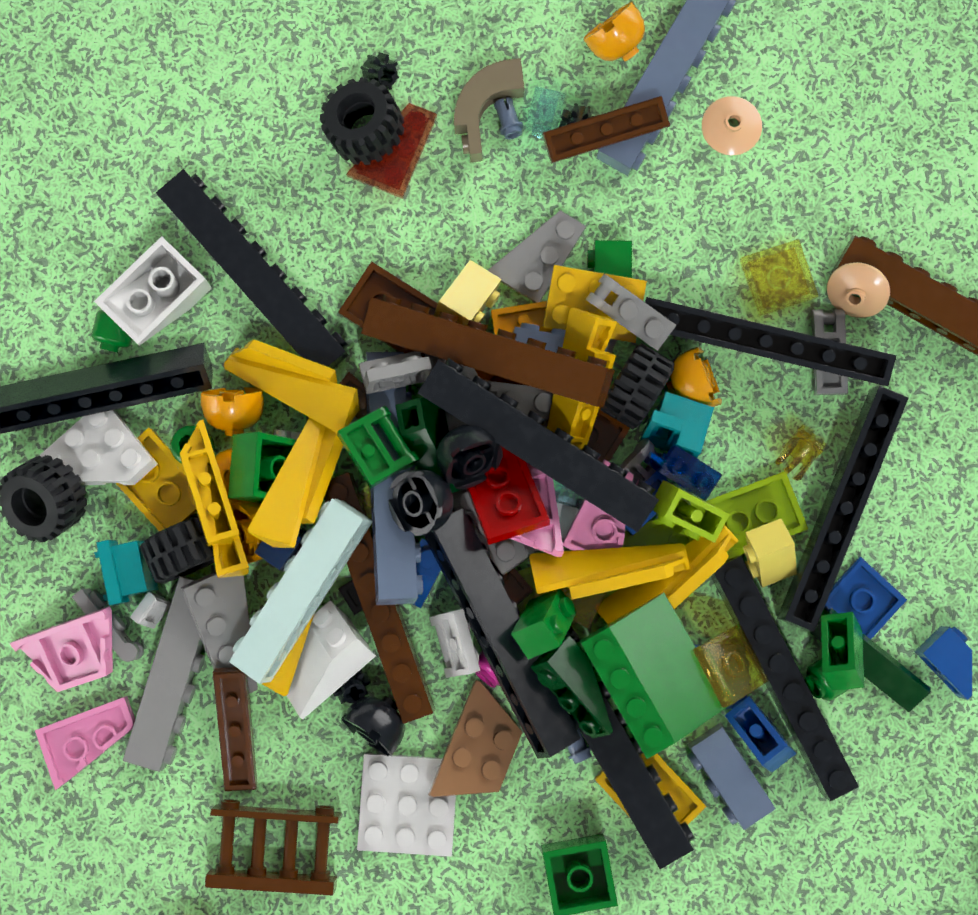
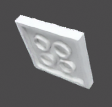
M364 753L358 851L452 857L456 795L437 797L428 795L443 758L403 755L385 756L383 754Z

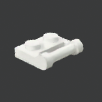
M459 609L429 617L431 626H435L445 661V677L468 675L480 671L478 651L473 645L470 625L466 620L464 610Z

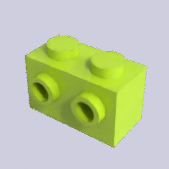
M665 480L662 481L655 494L659 501L652 510L659 514L656 518L657 521L671 528L678 524L683 527L681 532L697 541L702 536L714 543L730 515Z

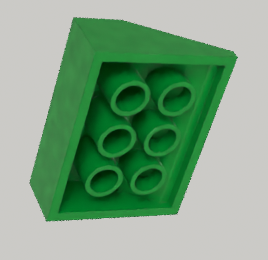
M664 592L580 640L581 645L646 759L675 744L729 706Z

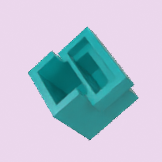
M665 392L657 409L653 411L643 429L640 441L648 438L656 448L669 452L667 457L669 462L691 468L701 454L714 407Z
M117 540L96 542L98 551L94 552L95 558L100 559L107 593L103 595L104 601H108L109 605L130 602V596L159 590L158 584L155 583L140 549L144 541L136 540L119 545Z

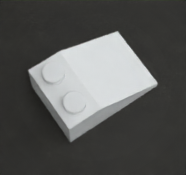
M161 236L94 302L140 346L189 311L212 287L206 278Z
M331 600L314 613L287 695L301 719L308 716L376 656L352 621Z

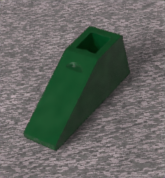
M421 397L395 405L400 434L411 452L415 451L420 459L415 464L417 469L432 470L442 476L437 466L436 451L441 440L449 432L445 410L426 398ZM450 484L452 493L460 491L453 484Z
M567 636L560 647L541 654L531 668L538 675L540 683L549 688L558 698L560 706L570 712L578 721L581 730L585 734L591 736L592 739L610 735L613 729L591 660L570 636Z

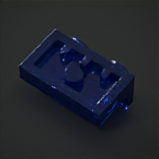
M673 445L667 454L663 452L661 457L650 451L644 460L646 464L704 501L707 500L722 477L721 473L676 445Z

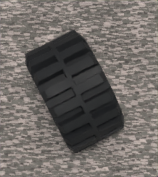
M360 78L359 82L351 79L348 80L347 85L343 86L341 83L337 86L335 93L330 92L327 96L329 101L323 102L321 107L324 112L320 114V121L323 124L321 128L336 152L344 160L348 161L350 159L352 164L357 165L362 161L364 165H369L371 160L375 159L379 162L383 160V155L387 153L389 156L394 152L392 147L399 145L401 142L399 135L404 133V127L402 126L404 118L391 93L384 85H380L374 79L370 82L367 78ZM373 115L366 125L352 129L353 124L359 118Z
M642 343L636 346L608 391L604 408L601 407V411L632 430L640 426L674 370V362Z
M49 455L43 457L36 456L2 477L0 480V506L2 510L0 512L8 520L7 524L10 528L14 527L17 530L16 533L21 537L26 535L27 539L33 542L35 540L39 542L51 541L81 520L80 518L84 516L86 512L84 507L87 505V498L84 497L86 489L85 486H81L79 482L81 478L78 474L75 475L72 472L73 468L69 464L65 466L63 460L59 458L53 460Z
M199 516L159 531L147 538L140 546L155 583L173 581L178 579L179 576H186L214 563L212 545H207Z

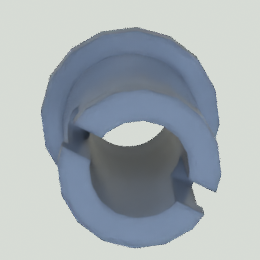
M507 97L506 104L502 98L494 103V107L501 124L500 134L504 135L505 139L510 140L522 135L523 123L518 120L513 99Z
M579 728L577 731L581 739L567 747L570 752L568 758L569 760L573 759L574 764L592 757L591 749L587 747Z

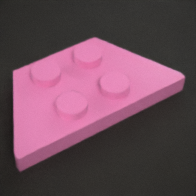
M527 463L550 518V525L509 539L553 556L562 557L564 549L553 479Z
M110 606L21 637L11 642L10 645L15 651L21 649L33 660L30 666L38 674L43 675L47 683L56 692L105 677L113 672L112 610Z

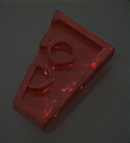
M408 103L401 111L404 118V123L402 124L404 133L399 135L401 140L399 145L392 147L394 152L389 156L386 153L382 156L383 160L379 162L374 159L371 160L369 165H364L362 161H360L359 165L354 164L347 172V177L403 199L437 119L436 113Z

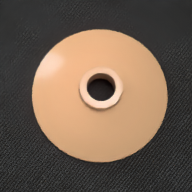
M728 96L716 100L707 108L702 119V132L706 142L717 152L725 155H740L752 149L758 142L762 132V120L758 110L749 101L740 97ZM734 118L738 121L739 125L732 127L728 120Z
M848 263L840 266L831 274L827 283V295L832 305L836 309H843L846 315L866 318L876 315L887 305L890 297V285L884 274L877 268L865 263Z

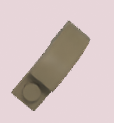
M521 58L503 60L484 67L471 77L458 97L454 113L455 134L467 133V135H462L463 154H470V162L482 161L479 123L485 110L502 98L524 97Z

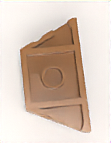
M475 680L436 773L428 793L431 797L500 791L522 731L478 680Z

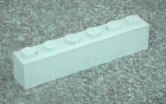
M332 498L331 501L326 502L318 513V522L313 529H309L304 534L301 540L302 547L299 552L287 561L284 566L285 574L280 582L275 583L270 588L266 596L268 601L262 609H259L253 615L249 623L251 625L249 631L233 647L232 651L234 654L229 662L258 684L272 681L373 522L343 500Z

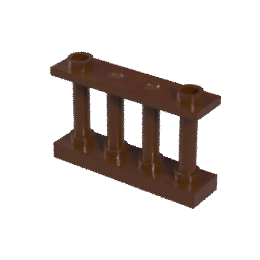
M221 800L220 804H216L211 808L210 816H223L219 864H216V868H211L206 874L205 887L333 896L337 887V876H330V871L327 870L330 823L338 824L341 820L342 812H334L335 807L328 805L315 806V810L240 806L239 800ZM235 817L254 818L251 866H248L247 870H235V865L232 864ZM267 819L286 820L283 867L279 869V872H266L267 867L264 866ZM299 821L317 822L314 870H311V875L298 874V869L295 868Z

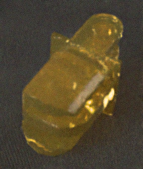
M803 424L782 447L784 450L775 461V464L779 466L789 455L791 456L783 468L786 474H789L801 462V466L792 477L796 481L802 479L813 461L823 453V449L826 446L824 441L820 443L815 439L816 435L814 433L810 435L804 430L806 426Z

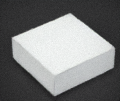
M148 592L130 618L137 624L154 629L170 608L171 602L162 596Z

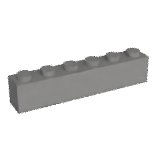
M179 576L123 758L124 762L158 772L165 769L167 764L171 765L177 752V747L173 746L176 734L180 735L186 723V716L182 715L185 703L190 704L196 689V686L192 685L195 673H200L205 660V655L201 654L203 648L202 640L180 588L197 579L186 576Z

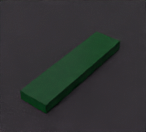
M831 608L825 615L838 613ZM821 619L817 624L815 632L810 631V633L820 642ZM862 633L864 677L907 712H910L930 694L931 687Z

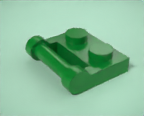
M387 406L371 412L337 432V436L370 488L400 471L412 467L420 460L415 451L411 452L390 418L392 414ZM379 424L398 453L399 459L396 461L392 459L372 427L373 425Z

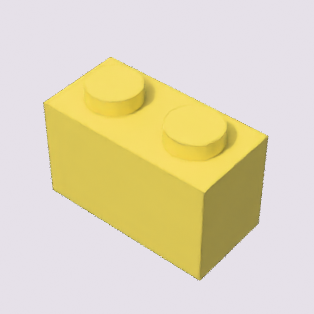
M469 260L439 300L434 316L439 317L441 311L458 316L457 323L468 326L469 320L481 323L485 317L484 309L486 307L492 309L501 294L497 291L501 279L472 260Z
M781 518L745 532L747 545L743 546L747 558L745 565L752 579L757 577L762 588L797 574L795 543Z

